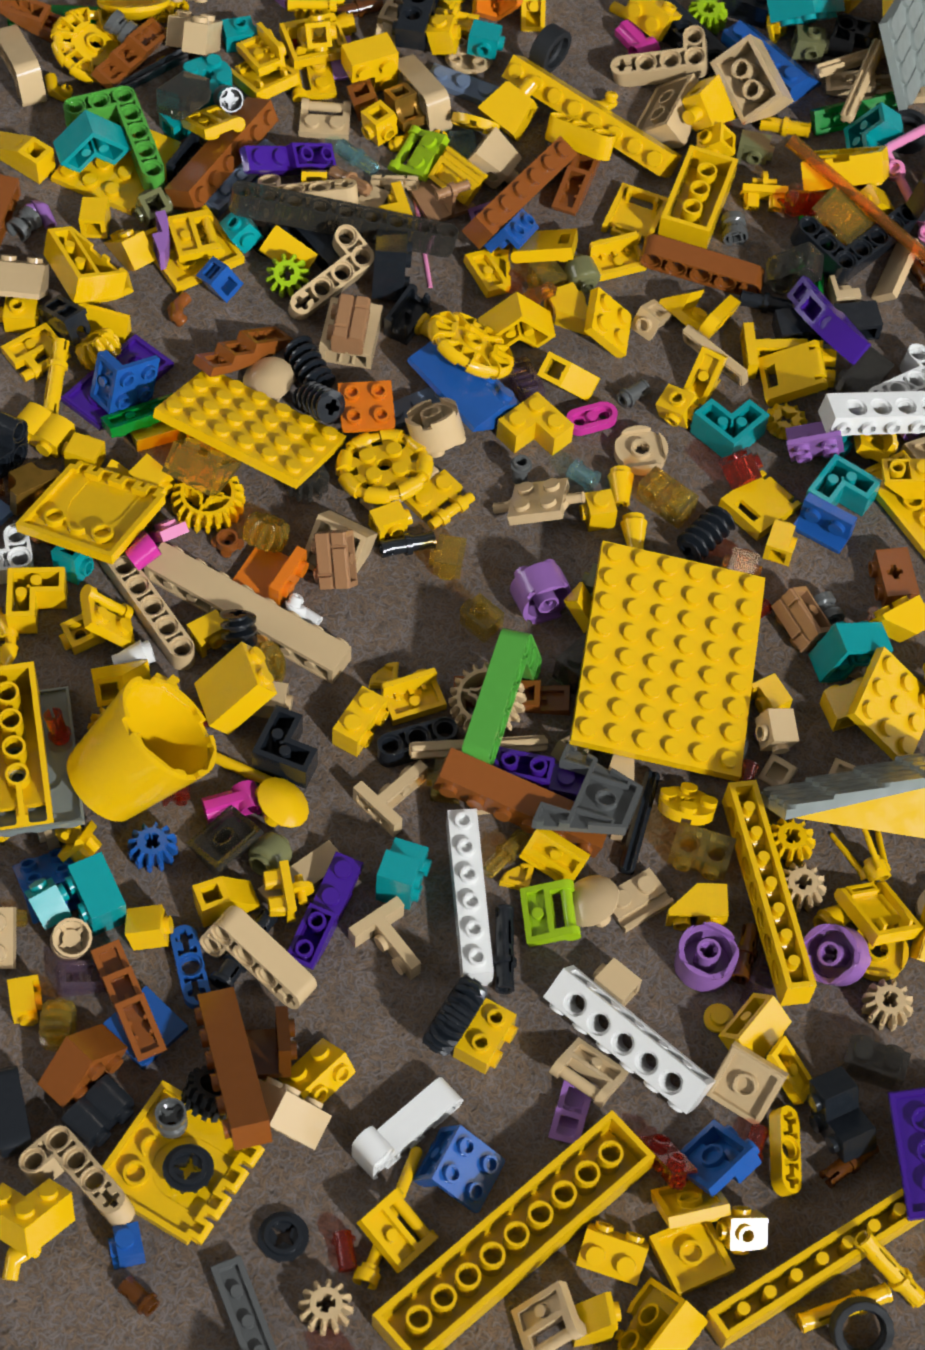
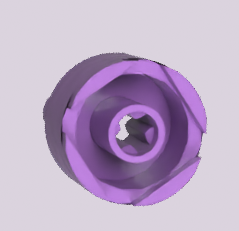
M547 559L529 567L521 566L514 572L515 578L510 586V593L523 618L526 621L527 619L531 620L532 624L538 625L561 617L560 611L567 607L563 600L569 595L572 588L553 559Z
M704 922L701 925H693L685 930L680 938L674 960L675 972L685 985L700 992H716L730 981L739 958V948L732 932L715 922Z
M821 924L811 929L804 937L815 980L820 983L833 986L851 985L864 975L871 963L866 940L859 932L850 927L838 924Z

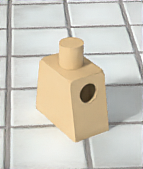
M495 127L482 139L468 157V160L489 175L483 182L492 189H496L503 181L510 184L519 175L514 168L520 162L521 155L500 130Z

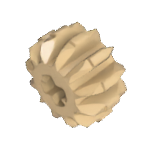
M806 862L802 863L800 868L792 863L788 870L783 869L793 905H795L796 914L800 912L802 906L808 913L812 911L814 906H820L823 901L822 897L825 896L827 891L826 886L823 885L825 881L824 876L816 875L818 871L817 866L809 870L807 869ZM799 885L804 886L803 889H800V888H798V887H799Z
M884 978L879 980L878 985L870 984L867 989L868 992L864 993L861 999L864 1003L861 1009L862 1014H870L867 1019L868 1024L877 1020L879 1022V1031L884 1028L885 1024H887L891 1032L896 1029L897 1025L905 1026L908 1021L907 1018L911 1017L913 1013V1008L910 1006L913 1003V996L905 995L907 986L900 989L896 987V979L890 985L886 983Z
M328 1278L325 1282V1287H321L320 1283L315 1280L313 1282L314 1291L305 1288L303 1290L305 1300L298 1302V1308L303 1311L300 1314V1321H310L308 1324L309 1332H313L317 1326H320V1336L322 1337L326 1335V1327H330L332 1333L337 1335L339 1333L337 1322L347 1327L349 1325L347 1316L354 1312V1307L348 1304L352 1301L351 1293L342 1294L344 1290L342 1283L332 1288V1280ZM324 1302H330L328 1312H322Z

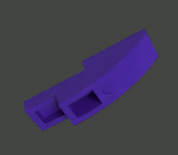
M332 143L243 146L239 149L244 174H259V177L266 174H277L279 176L299 175L302 169L328 170L336 165Z
M802 276L786 295L796 306L794 308L795 311L807 324L851 364L855 365L871 346L870 342L847 316L837 310L808 277Z
M499 747L494 762L495 767L572 801L576 800L586 777L585 775L560 768L559 764H554L555 758L504 747Z
M337 851L335 852L313 902L309 903L287 951L302 966L313 970L323 955L353 896L352 891L364 867L363 862Z

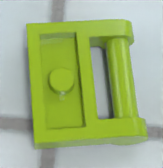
M411 125L406 141L395 159L390 161L387 168L396 174L405 175V177L407 175H416L419 180L427 181V176L443 154L450 140L446 134L423 130L416 125ZM417 140H419L420 142L414 150L412 156L410 157L407 164L404 165V162L410 154L411 150L413 149L415 143L417 142Z
M561 879L520 888L526 943L529 947L563 940L575 941L581 938L580 927L576 924L572 895L575 888L572 879ZM561 894L565 927H556L552 895Z

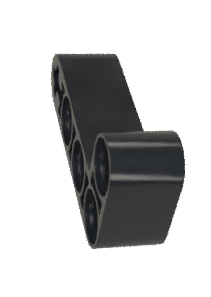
M0 411V479L8 475L9 471L21 466L26 459L28 452V425L25 420Z

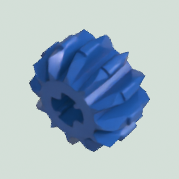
M156 821L150 828L143 823L141 826L142 831L133 829V839H129L127 842V847L130 850L128 852L129 859L135 861L138 870L146 865L149 874L153 871V866H157L158 870L163 872L164 863L172 865L174 862L173 856L178 854L177 837L175 834H170V828L167 825L159 829V824Z

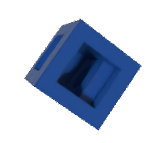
M214 256L196 275L214 295L225 303L244 284L228 265Z
M138 1221L113 1226L114 1237L108 1238L114 1270L146 1263Z

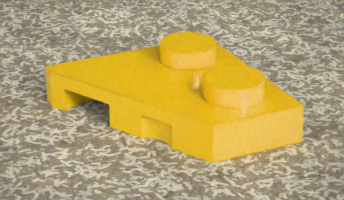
M509 245L502 250L497 247L492 253L484 249L465 254L463 262L486 298L509 293L510 291Z

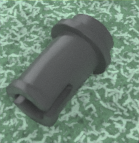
M640 379L628 388H621L616 396L619 405L623 408L634 406L637 400L651 393V389H647L650 387L649 383L645 379Z
M517 455L511 460L510 467L512 470V481L515 484H520L522 480L527 482L532 462L526 455Z

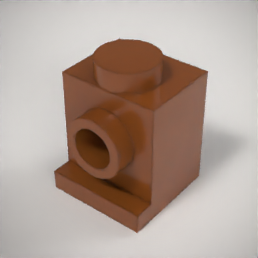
M370 78L346 86L359 121H362L361 111L378 101Z

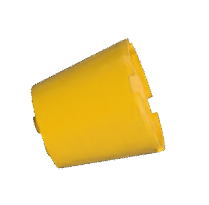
M137 676L125 684L69 754L67 759L68 777L76 794L93 812L111 821H126L209 773L214 767L217 758L214 735H208L203 725V722L206 721L204 715L181 690L157 677L148 680Z

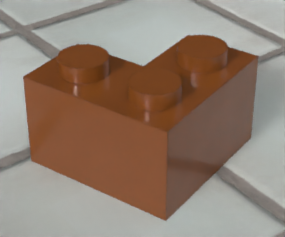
M103 1024L66 1036L37 1084L62 1108L71 1106L85 1096L96 1079L107 1073L112 1074L120 1068L123 1063L122 1057L128 1047Z

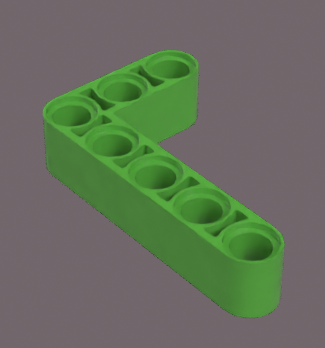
M129 86L113 87L74 96L64 102L66 127L84 110L113 123L118 122L124 128L131 148L129 153L143 189L154 190L161 186L162 190H164V165L133 88Z
M502 628L463 742V753L491 765L494 763L522 678L537 680L540 674L542 658L532 634Z

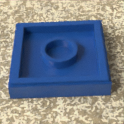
M145 986L141 989L142 993L144 992L165 1046L168 1048L188 1030V1025L153 991ZM116 1013L103 1023L128 1047L125 1054L142 1070L162 1054L160 1053L137 1062Z

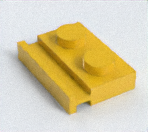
M447 146L444 155L440 156L427 177L441 188L446 187L447 183H458L468 179L471 189L458 193L456 199L463 205L469 206L480 190L482 182L489 175L454 148Z
M536 829L519 858L555 881L561 879H572L574 881L589 859L590 854L552 830Z

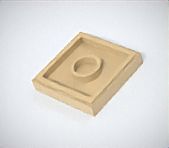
M735 1041L713 1078L716 1082L706 1095L756 1127H759L789 1073Z

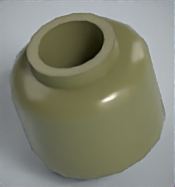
M575 254L573 260H568L563 268V274L567 283L574 282L578 291L583 293H589L600 281L601 274L593 258L588 255Z
M272 832L262 834L248 851L250 867L261 876H263L264 871L279 868V861L288 860L290 862L292 858V849L287 838Z

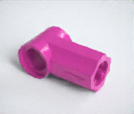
M628 19L622 21L615 29L614 35L628 49L629 54L661 51L658 41L653 36L646 37Z
M145 530L141 531L124 551L139 571L162 555Z
M241 781L235 784L229 791L201 798L208 824L236 816L245 819L246 815L253 813L260 815L263 811L255 796V789L257 788L255 781Z

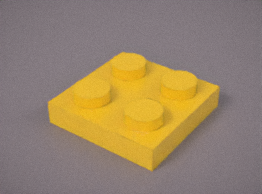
M596 287L590 291L584 332L615 357L622 358L626 356L632 314L600 287Z
M691 1181L650 1190L652 1202L669 1229H684L689 1227L690 1224L703 1221L715 1222L721 1217L731 1215L730 1203L721 1190L712 1198Z
M703 1221L690 1224L689 1227L684 1229L667 1228L648 1238V1242L673 1292L679 1296L735 1271V1267L722 1241L717 1238L712 1222Z

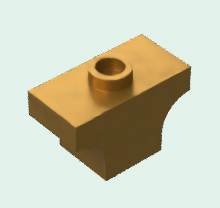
M406 82L383 90V102L396 113L398 119L397 126L403 132L408 131L411 125L419 127L426 124L425 115L422 113L418 103L417 92Z
M32 462L9 471L10 511L16 516L25 513L61 473L57 469H40Z

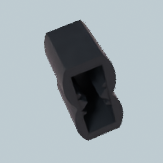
M106 1074L63 1115L61 1120L63 1126L69 1128L86 1148L91 1150L95 1145L101 1147L108 1141L111 1136L110 1130L117 1123L123 1125L134 1114L133 1108L135 1107L134 1099Z

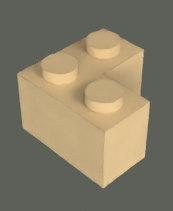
M177 10V13L168 15L166 46L182 48V52L208 55L220 51L223 21L215 20V15L200 14V16H191L192 12L186 10Z
M267 1076L265 1081L258 1079L270 1121V1128L315 1150L332 1115L321 1110L324 1104L309 1096H306L305 1100L299 1098L301 1091L285 1083L282 1084Z

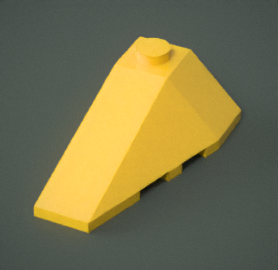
M650 1277L628 1307L627 1313L633 1315L627 1331L618 1329L614 1340L618 1341V1350H687L709 1321L685 1299Z

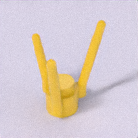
M862 829L871 857L863 861V868L833 832L829 833L830 838L858 872L861 881L868 879L869 883L874 882L876 884V880L885 881L892 876L880 831H875L878 855L868 829Z

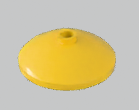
M97 0V6L101 10L112 15L118 9L128 21L132 20L136 24L142 23L143 19L154 17L170 4V0Z

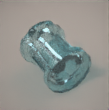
M579 458L570 465L566 472V478L583 486L585 492H591L599 483L602 475L601 472L593 471L583 465V461Z

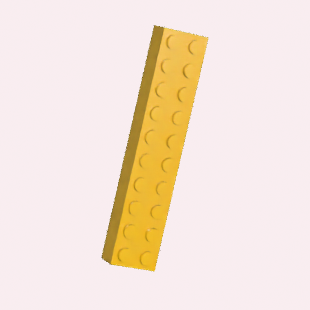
M611 1110L373 1313L372 1327L392 1350H444L652 1169L656 1155Z

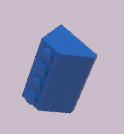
M739 20L722 31L721 42L728 49L749 34L761 39L794 102L821 85L818 79L755 27Z
M431 341L407 360L409 365L440 398H450L456 402L462 422L472 432L497 429L498 419L520 404L513 391L505 387L499 379L493 380L490 377L484 379L465 372L466 368L459 364L455 366L438 352L437 345H433Z

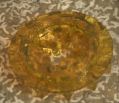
M273 641L260 642L258 648L265 654V662L269 672L272 674L274 681L282 682L285 677L286 662L281 649Z

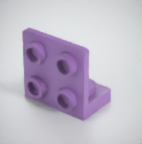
M822 421L785 428L786 443L791 462L806 463L814 457L832 458L835 454L839 455L840 452H845L841 431L826 433Z

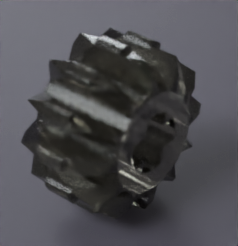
M323 464L297 489L283 483V486L287 490L289 498L296 496L298 503L303 498H307L308 503L311 504L313 496L321 500L322 493H327L330 476L328 471H325Z

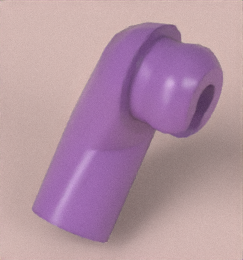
M32 200L31 203L24 205L33 208L39 214L45 229L57 225L46 203Z

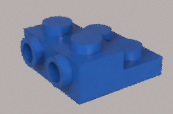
M714 1119L669 1161L674 1170L712 1198L732 1179L740 1184L762 1163L758 1156L760 1150L753 1141L748 1138L743 1140L730 1125L727 1124L724 1127Z

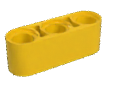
M552 112L549 116L544 137L547 141L553 143L561 136L575 152L597 160L609 161L616 134L572 116Z

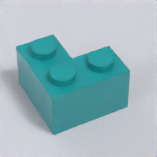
M882 102L844 128L847 148L884 146L889 141L904 134L901 115Z
M84 110L53 141L60 165L78 173L95 157L115 165L131 150L122 126L87 110Z
M711 398L694 412L690 433L728 463H731L765 434L770 414L750 399L733 413H730Z
M835 454L809 487L806 496L810 492L835 506L840 503L858 515L863 516L876 499L882 480Z
M840 621L830 627V630L817 642V645L808 655L819 682L829 683L845 680L856 667L868 666L876 648L885 646L892 653L893 647L882 622L861 621L859 623H846Z
M395 837L391 849H386L377 872L375 900L387 903L398 896L404 903V909L410 910L413 901L418 903L423 889V885H421L423 876H428L432 860L428 859L429 847Z
M102 852L67 866L68 877L65 878L66 885L71 895L76 893L80 900V903L77 904L78 918L88 924L93 937L126 922V903Z

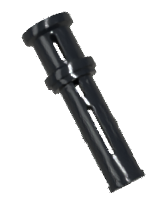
M262 909L255 919V922L267 933L278 921L277 917L269 916L268 909ZM226 952L223 957L224 962L216 972H212L209 976L211 983L219 989L235 987L234 983L240 974L247 971L229 952Z

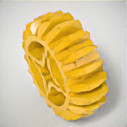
M209 464L206 469L201 470L197 465L195 472L187 469L186 477L179 476L178 484H174L172 489V511L174 515H177L179 522H186L188 529L194 525V531L198 533L201 528H205V532L209 535L210 528H215L217 532L221 531L222 525L230 529L231 522L237 523L239 515H243L244 504L246 503L244 487L242 484H239L237 476L232 477L230 470L222 472L220 465L213 470ZM217 488L222 489V490L225 491L229 496L224 495V492L219 491ZM187 501L192 502V505L197 506L199 510L193 508Z

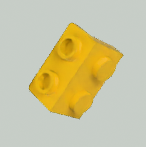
M629 0L622 13L646 34L653 36L658 42L663 40L673 20H680L682 17L676 11L677 7L674 4L663 0Z
M262 22L256 23L258 35L236 43V48L241 57L261 77L278 70L282 66H286L284 58L286 48L282 41H278L274 37L270 28L267 29Z
M637 231L622 233L606 239H598L589 244L588 256L593 258L601 274L599 282L646 271V267L640 263L641 250L638 246L639 234Z
M896 434L853 435L856 453L865 459L871 458L881 463V459H888L898 449L899 442L897 441Z
M435 668L419 669L413 674L401 678L393 677L381 685V696L387 698V711H389L388 716L392 726L440 712L447 708V703L437 682V671Z
M322 1038L291 1066V1077L279 1078L278 1080L282 1084L285 1083L301 1091L299 1098L305 1100L306 1096H309L323 1104L355 1074V1069L345 1051Z
M596 1221L595 1224L589 1223L576 1266L637 1286L650 1243L644 1241L645 1237L639 1233L627 1231L626 1234L614 1231V1226L606 1222Z

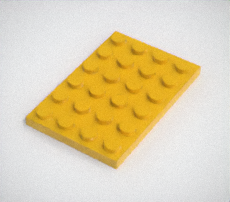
M203 371L155 407L153 418L295 489L344 445L347 437L338 432L337 429L326 426L314 420L313 417L292 409L285 403L273 400L263 392L255 391L245 386L241 381L233 380L225 375L210 377Z

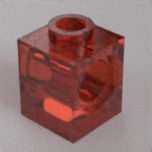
M748 447L718 460L732 490L762 477L759 469L763 465L757 452L752 454Z

